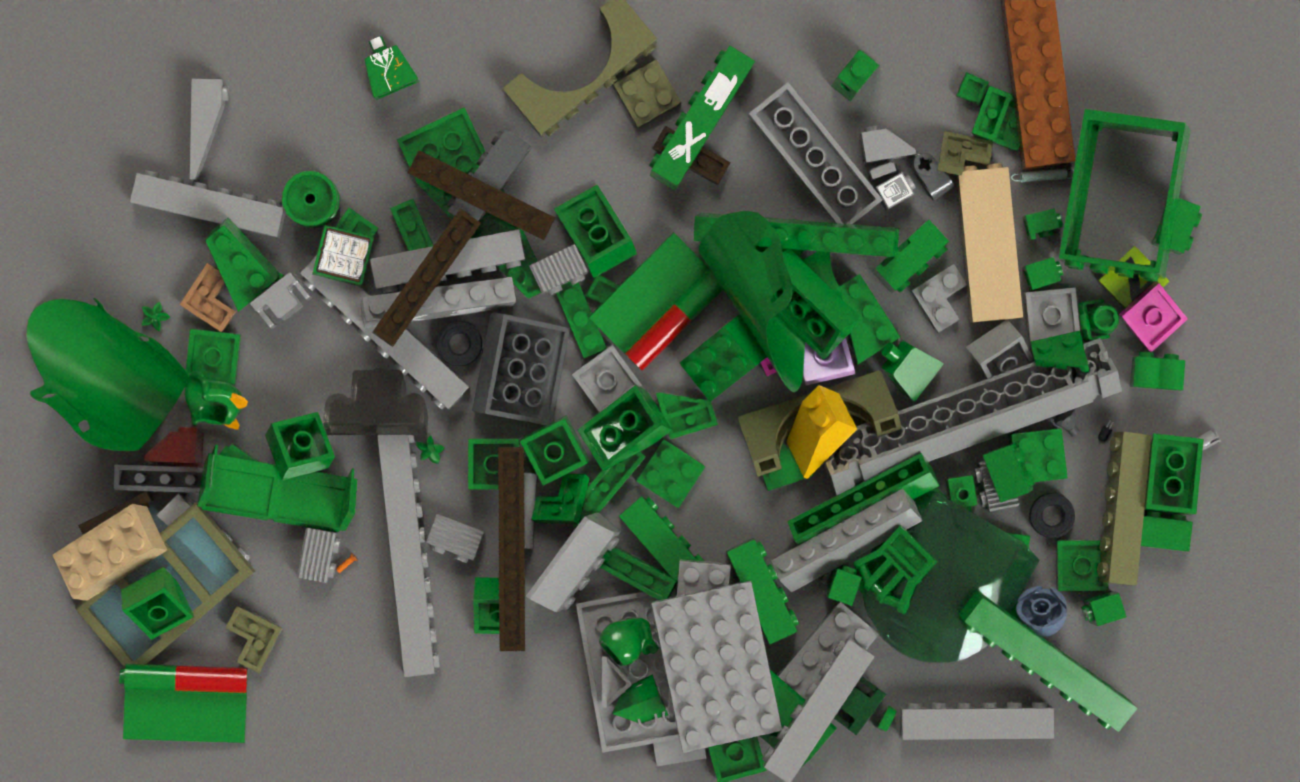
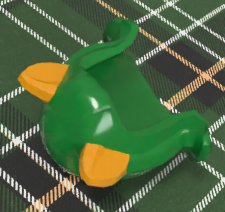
M199 371L189 373L184 395L191 412L192 425L197 426V423L203 421L209 424H224L231 429L238 430L240 424L236 417L240 414L242 408L248 404V401L242 397L241 392L230 383L206 380Z

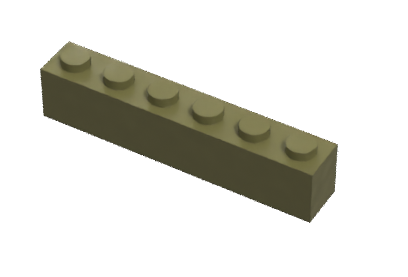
M1114 432L1110 440V450L1112 453L1111 461L1107 467L1109 483L1105 490L1106 512H1104L1102 518L1104 534L1100 541L1102 554L1101 562L1097 568L1099 582L1137 586L1152 435Z

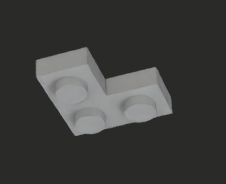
M954 264L911 291L937 333L960 320L946 299L967 286V283Z

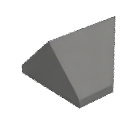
M602 655V708H607L632 685V680L608 655Z

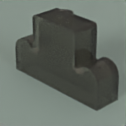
M383 368L355 370L352 375L351 397L347 398V396L340 393L329 396L325 402L323 425L327 435H427L428 410L425 400L420 394L409 393L405 395L406 383L401 370H385Z

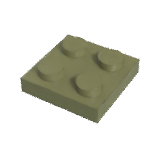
M657 59L613 84L637 128L681 104L679 97Z

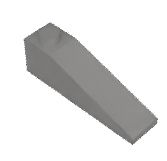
M192 79L190 180L199 181L225 108V101L229 100V86H225V82L222 79Z

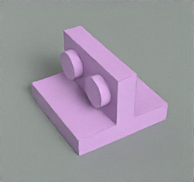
M846 338L824 360L805 342L803 378L806 386L855 374Z

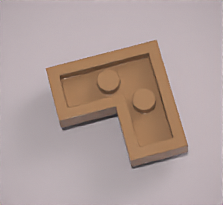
M207 263L180 305L223 333L236 311L216 299L225 282L220 271Z

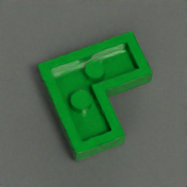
M585 474L564 475L558 497L537 496L531 520L535 523L579 525L590 478Z

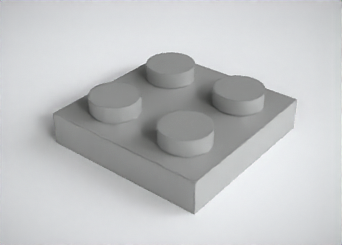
M1076 288L1024 293L1029 343H1031L1030 341L1080 331Z
M613 345L572 374L599 412L635 385L638 387L642 386Z

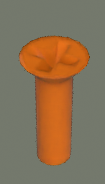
M351 553L350 557L338 566L336 570L341 573L351 563L358 561L357 557Z

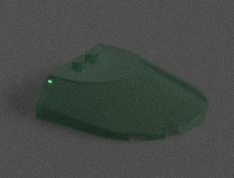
M929 491L913 499L923 521L907 529V531L938 562L922 578V581L915 586L907 612L901 614L892 606L885 603L880 604L876 600L877 596L872 591H867L864 587V596L862 598L866 613L876 627L877 633L893 649L921 662L952 663L966 659L988 645L982 640L983 635L976 631L973 634L962 625L963 619L959 616V613L975 592L979 591L1005 611L1011 613L1040 560L1020 540L939 493ZM885 542L872 548L870 553L878 550ZM885 556L868 564L871 575L887 560ZM893 565L879 580L878 584L884 588L899 570ZM907 578L891 593L892 596L901 599L908 582Z

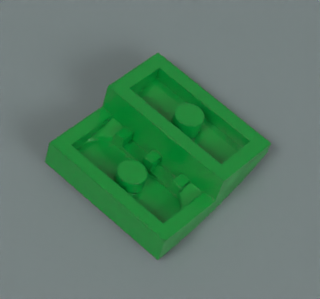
M989 86L971 133L1017 152L1020 142L1017 132L1014 96Z

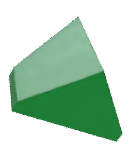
M653 674L633 683L626 689V692L621 694L612 712L614 715L638 723L637 719H640L641 723L654 720V714L661 718L663 711H665V716L668 715Z

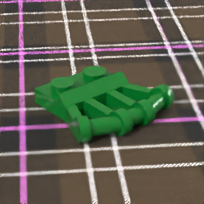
M899 526L878 550L854 561L853 565L860 572L864 582L863 587L867 591H872L877 596L876 600L880 604L885 603L896 608L897 612L905 614L909 608L915 586L922 581V578L938 561L903 526ZM885 556L887 560L871 575L868 564ZM894 565L899 572L882 588L878 584L879 580ZM907 578L908 582L901 599L892 596L891 593Z

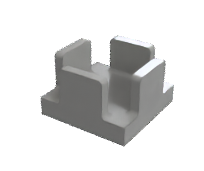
M289 272L250 304L268 326L273 329L277 325L267 314V309L270 308L277 318L287 320L303 307L301 301L293 293L295 287L306 300L309 301L312 296L301 284L298 277Z

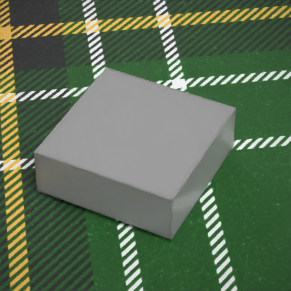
M889 162L870 169L868 174L870 180L873 181L895 173L896 168L894 162Z

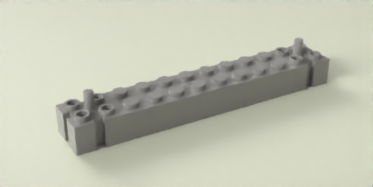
M1098 338L1083 344L1090 372H1081V368L1068 366L1067 370L1055 367L1036 366L1035 362L898 411L902 428L900 430L878 437L868 423L856 426L857 430L824 462V466L830 476L836 494L839 495L855 487V485L861 484L862 481L865 482L920 453L929 462L1093 402L1097 395L1105 398L1122 392L1118 370L1112 359L1108 358V353L1102 340Z

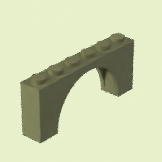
M609 0L599 8L609 27L612 47L606 67L593 82L577 90L557 92L536 85L521 73L503 88L505 94L541 137L545 134L548 137L554 134L560 128L558 124L565 118L567 121L572 119L579 113L577 108L584 102L587 105L599 96L596 93L603 86L608 89L618 80L616 76L623 70L625 73L629 72L637 65L635 61L642 54L646 57L657 48L654 45L657 43V38L625 0Z
M881 370L827 387V389L839 393L849 414L866 421L874 429L878 437L902 429L898 411ZM809 394L737 417L757 476L782 469L780 465L781 446L792 429L802 401Z

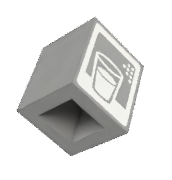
M903 172L877 186L875 190L883 199L881 202L887 211L914 195L913 189L916 187L910 176L907 175L905 177Z

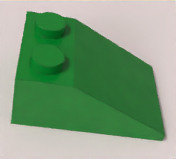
M598 185L554 208L593 278L637 254L632 239Z
M635 385L577 431L601 469L605 471L652 446L672 431V428L648 391Z
M1153 433L1144 510L1183 515L1197 514L1204 439Z

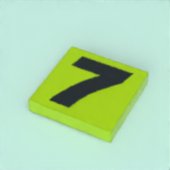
M1133 246L1119 260L1121 262L1150 265V261L1136 246ZM1108 270V274H1104L1098 280L1124 308L1130 305L1154 283L1143 280L1137 274H1133V278L1121 277L1111 270ZM1166 277L1165 279L1158 278V283L1162 287L1170 282Z

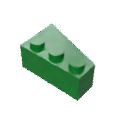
M229 217L209 233L205 241L239 312L274 283L279 272Z
M927 220L898 247V253L894 257L885 258L872 272L891 293L896 290L900 293L910 284L908 279L914 273L919 276L929 267L927 262L933 256L938 259L948 250L945 245L949 240L930 220Z
M860 274L840 286L843 301L860 316L853 330L849 333L856 365L882 350L886 344L900 338V335Z

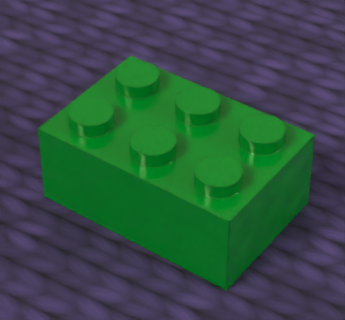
M738 315L680 361L679 364L709 402H711L766 359L767 356L741 316Z

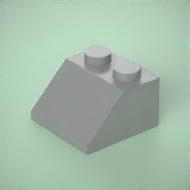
M1008 319L966 347L973 362L985 379L1035 362L1022 335Z

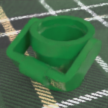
M1104 299L1085 301L1078 305L1083 339L1089 342L1098 338L1101 340L1110 338V333L1119 324L1117 310L1112 305L1104 303ZM1096 304V305H1093V306L1088 310V313H1087V307H1086V305ZM1091 331L1097 335L1103 336L1091 337Z

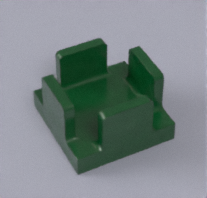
M861 676L859 681L871 689L870 692L865 694L855 686L841 706V709L851 715V718L846 721L838 714L834 717L835 720L856 736L887 695L863 676Z

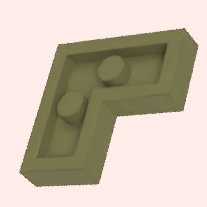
M944 131L937 170L962 176L965 160L989 165L993 142Z
M236 606L226 629L248 639L237 663L260 673L282 627L240 606Z

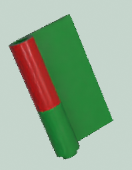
M673 232L588 318L643 371L723 291V288L710 268Z
M125 664V669H120L119 684H124L125 689L123 739L245 743L248 668Z

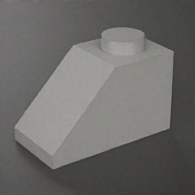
M880 125L866 127L865 132L860 134L865 164L916 155L915 148L888 129H880Z

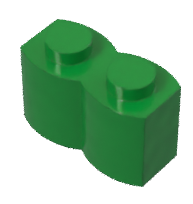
M1139 352V357H1132L1130 387L1182 391L1184 387L1185 360H1179V355L1164 354V358H1154V353Z

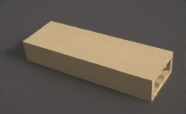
M1002 163L989 164L987 169L977 170V166H966L963 169L962 176L956 175L970 323L1022 318L1023 310L1009 168H1002Z

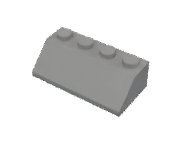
M599 513L585 516L526 597L554 612H559L563 609L568 610L576 599L573 596L577 590H583L590 581L588 575L593 569L596 571L605 560L603 555L607 550L611 551L620 539L617 536L621 530Z

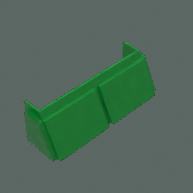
M215 445L212 453H208L205 460L197 506L201 507L202 510L266 521L271 519L278 523L332 532L346 531L355 515L358 479L354 478V468L351 469L348 477L312 472L281 480L276 465L217 455L218 445Z

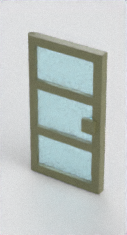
M197 502L160 533L167 551L88 601L82 600L75 606L78 613L124 667L125 664L147 665L255 572V569L207 512L197 506ZM164 567L178 581L194 617L151 640L122 611L121 590Z

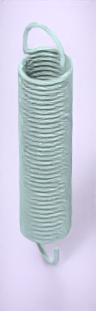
M1066 168L1026 171L1020 173V180H1014L1012 178L1014 175L1011 176V179L1013 181H1021V183L1062 180L1067 178Z

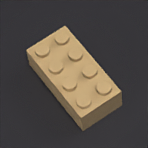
M131 504L54 553L53 558L72 599L88 601L167 551V548L148 508Z

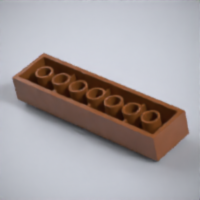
M1000 0L1012 94L1014 96L1015 116L1017 119V132L1020 142L1019 150L1022 170L1072 164L1076 160L1055 0Z

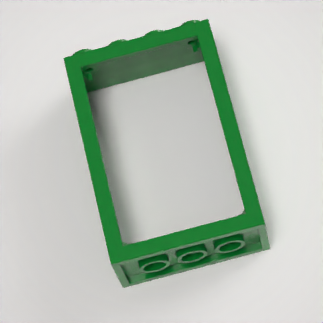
M1091 109L1084 110L1059 259L1065 263V266L1074 270H1083L1084 266L1090 267V270L1100 274H1108V270L1115 271L1118 276L1133 278V274H1137L1143 280L1158 282V278L1165 279L1191 132L1186 123ZM1103 128L1171 137L1172 141L1177 142L1157 260H1151L1150 265L1081 255V249H1079L1098 134Z

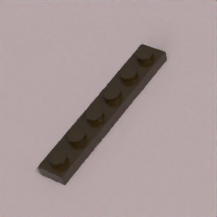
M418 150L408 171V174L542 240H545L555 220V217Z
M461 208L372 331L373 334L392 347L396 344L481 224L479 221Z

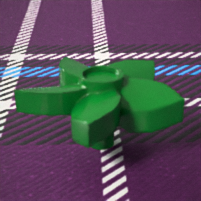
M161 302L156 303L153 309L145 306L142 307L143 313L147 316L143 319L142 326L153 324V327L160 331V321H166L170 318L167 313H160L162 311Z
M432 436L428 437L426 444L423 442L415 443L418 449L423 451L420 454V460L429 458L433 463L438 464L440 462L439 454L445 447L440 444L434 445Z

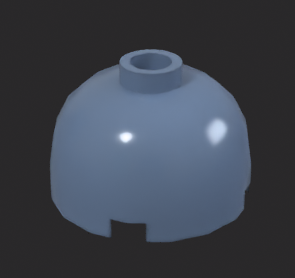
M1035 586L1023 592L1018 599L1016 607L1017 619L1040 636L1048 637L1054 635L1063 627L1067 617L1066 600L1056 589L1050 587V590L1042 589V586Z

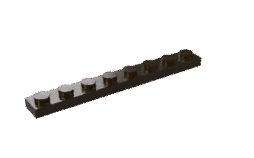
M499 447L500 651H525L524 447Z

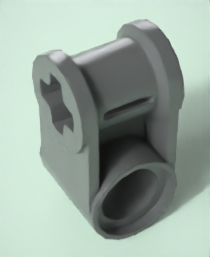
M919 153L912 158L911 169L921 182L925 192L935 201L952 189L954 184L946 172L937 170L938 162L931 154ZM920 158L922 160H928L929 163H927L926 165L927 170L918 168V166L921 164L919 160Z

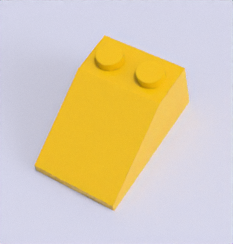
M818 385L802 401L786 441L803 477L808 479L857 430V427L840 394Z

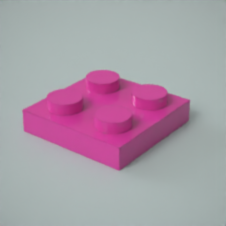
M1158 282L1151 284L1119 314L1120 318L1149 352L1154 351L1188 320Z

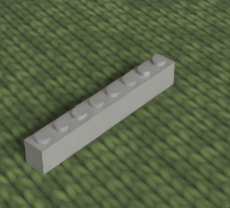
M316 255L300 273L304 277L302 282L312 291L315 288L323 294L320 299L330 308L335 305L342 311L339 316L350 325L354 322L360 328L357 333L367 342L372 339L379 346L376 350L386 359L391 356L397 362L394 366L404 376L407 373L416 379L413 384L423 393L428 390L434 396L431 400L440 409L446 407L450 410L470 387L407 329L392 347L372 333L375 327L364 328L360 303L362 297L370 295L359 286L312 275Z

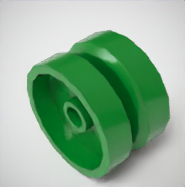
M303 171L294 175L286 183L282 192V205L286 214L297 224L307 228H320L329 224L336 217L340 208V194L336 185L324 174L316 171ZM309 195L313 197L314 195L315 201L309 204V201L306 200Z

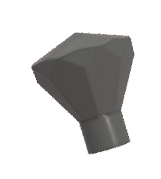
M1074 409L1058 414L1053 420L1057 426L1067 430L1071 437L1080 432L1076 426Z

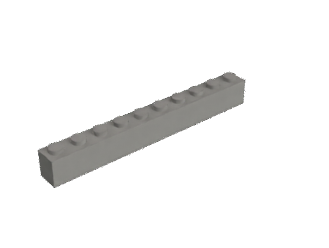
M408 423L376 426L404 677L435 674L436 668L440 667L439 653H434L433 643L437 642V633L435 627L431 628L430 618L434 617L433 602L428 603L427 593L432 592L430 577L426 578L425 568L429 567L427 552L423 553L422 543L426 542L425 528H420L419 518L423 517V508L421 502L417 503L416 493L420 492L419 477L414 478L413 468L418 467L416 452L412 453L411 443L415 442L413 427L409 428Z

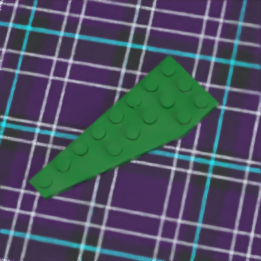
M465 107L396 139L409 167H411L418 150L466 174L470 172L474 174L479 167L476 164L477 161L486 152ZM415 177L417 184L452 220L454 216L448 212L450 206L447 205L452 195ZM486 212L480 221L481 224L470 239L518 230L519 228ZM519 229L526 260L521 261V266L507 269L506 264L497 267L506 277H512L513 284L530 299L542 293L529 267L531 264L538 262L524 231Z

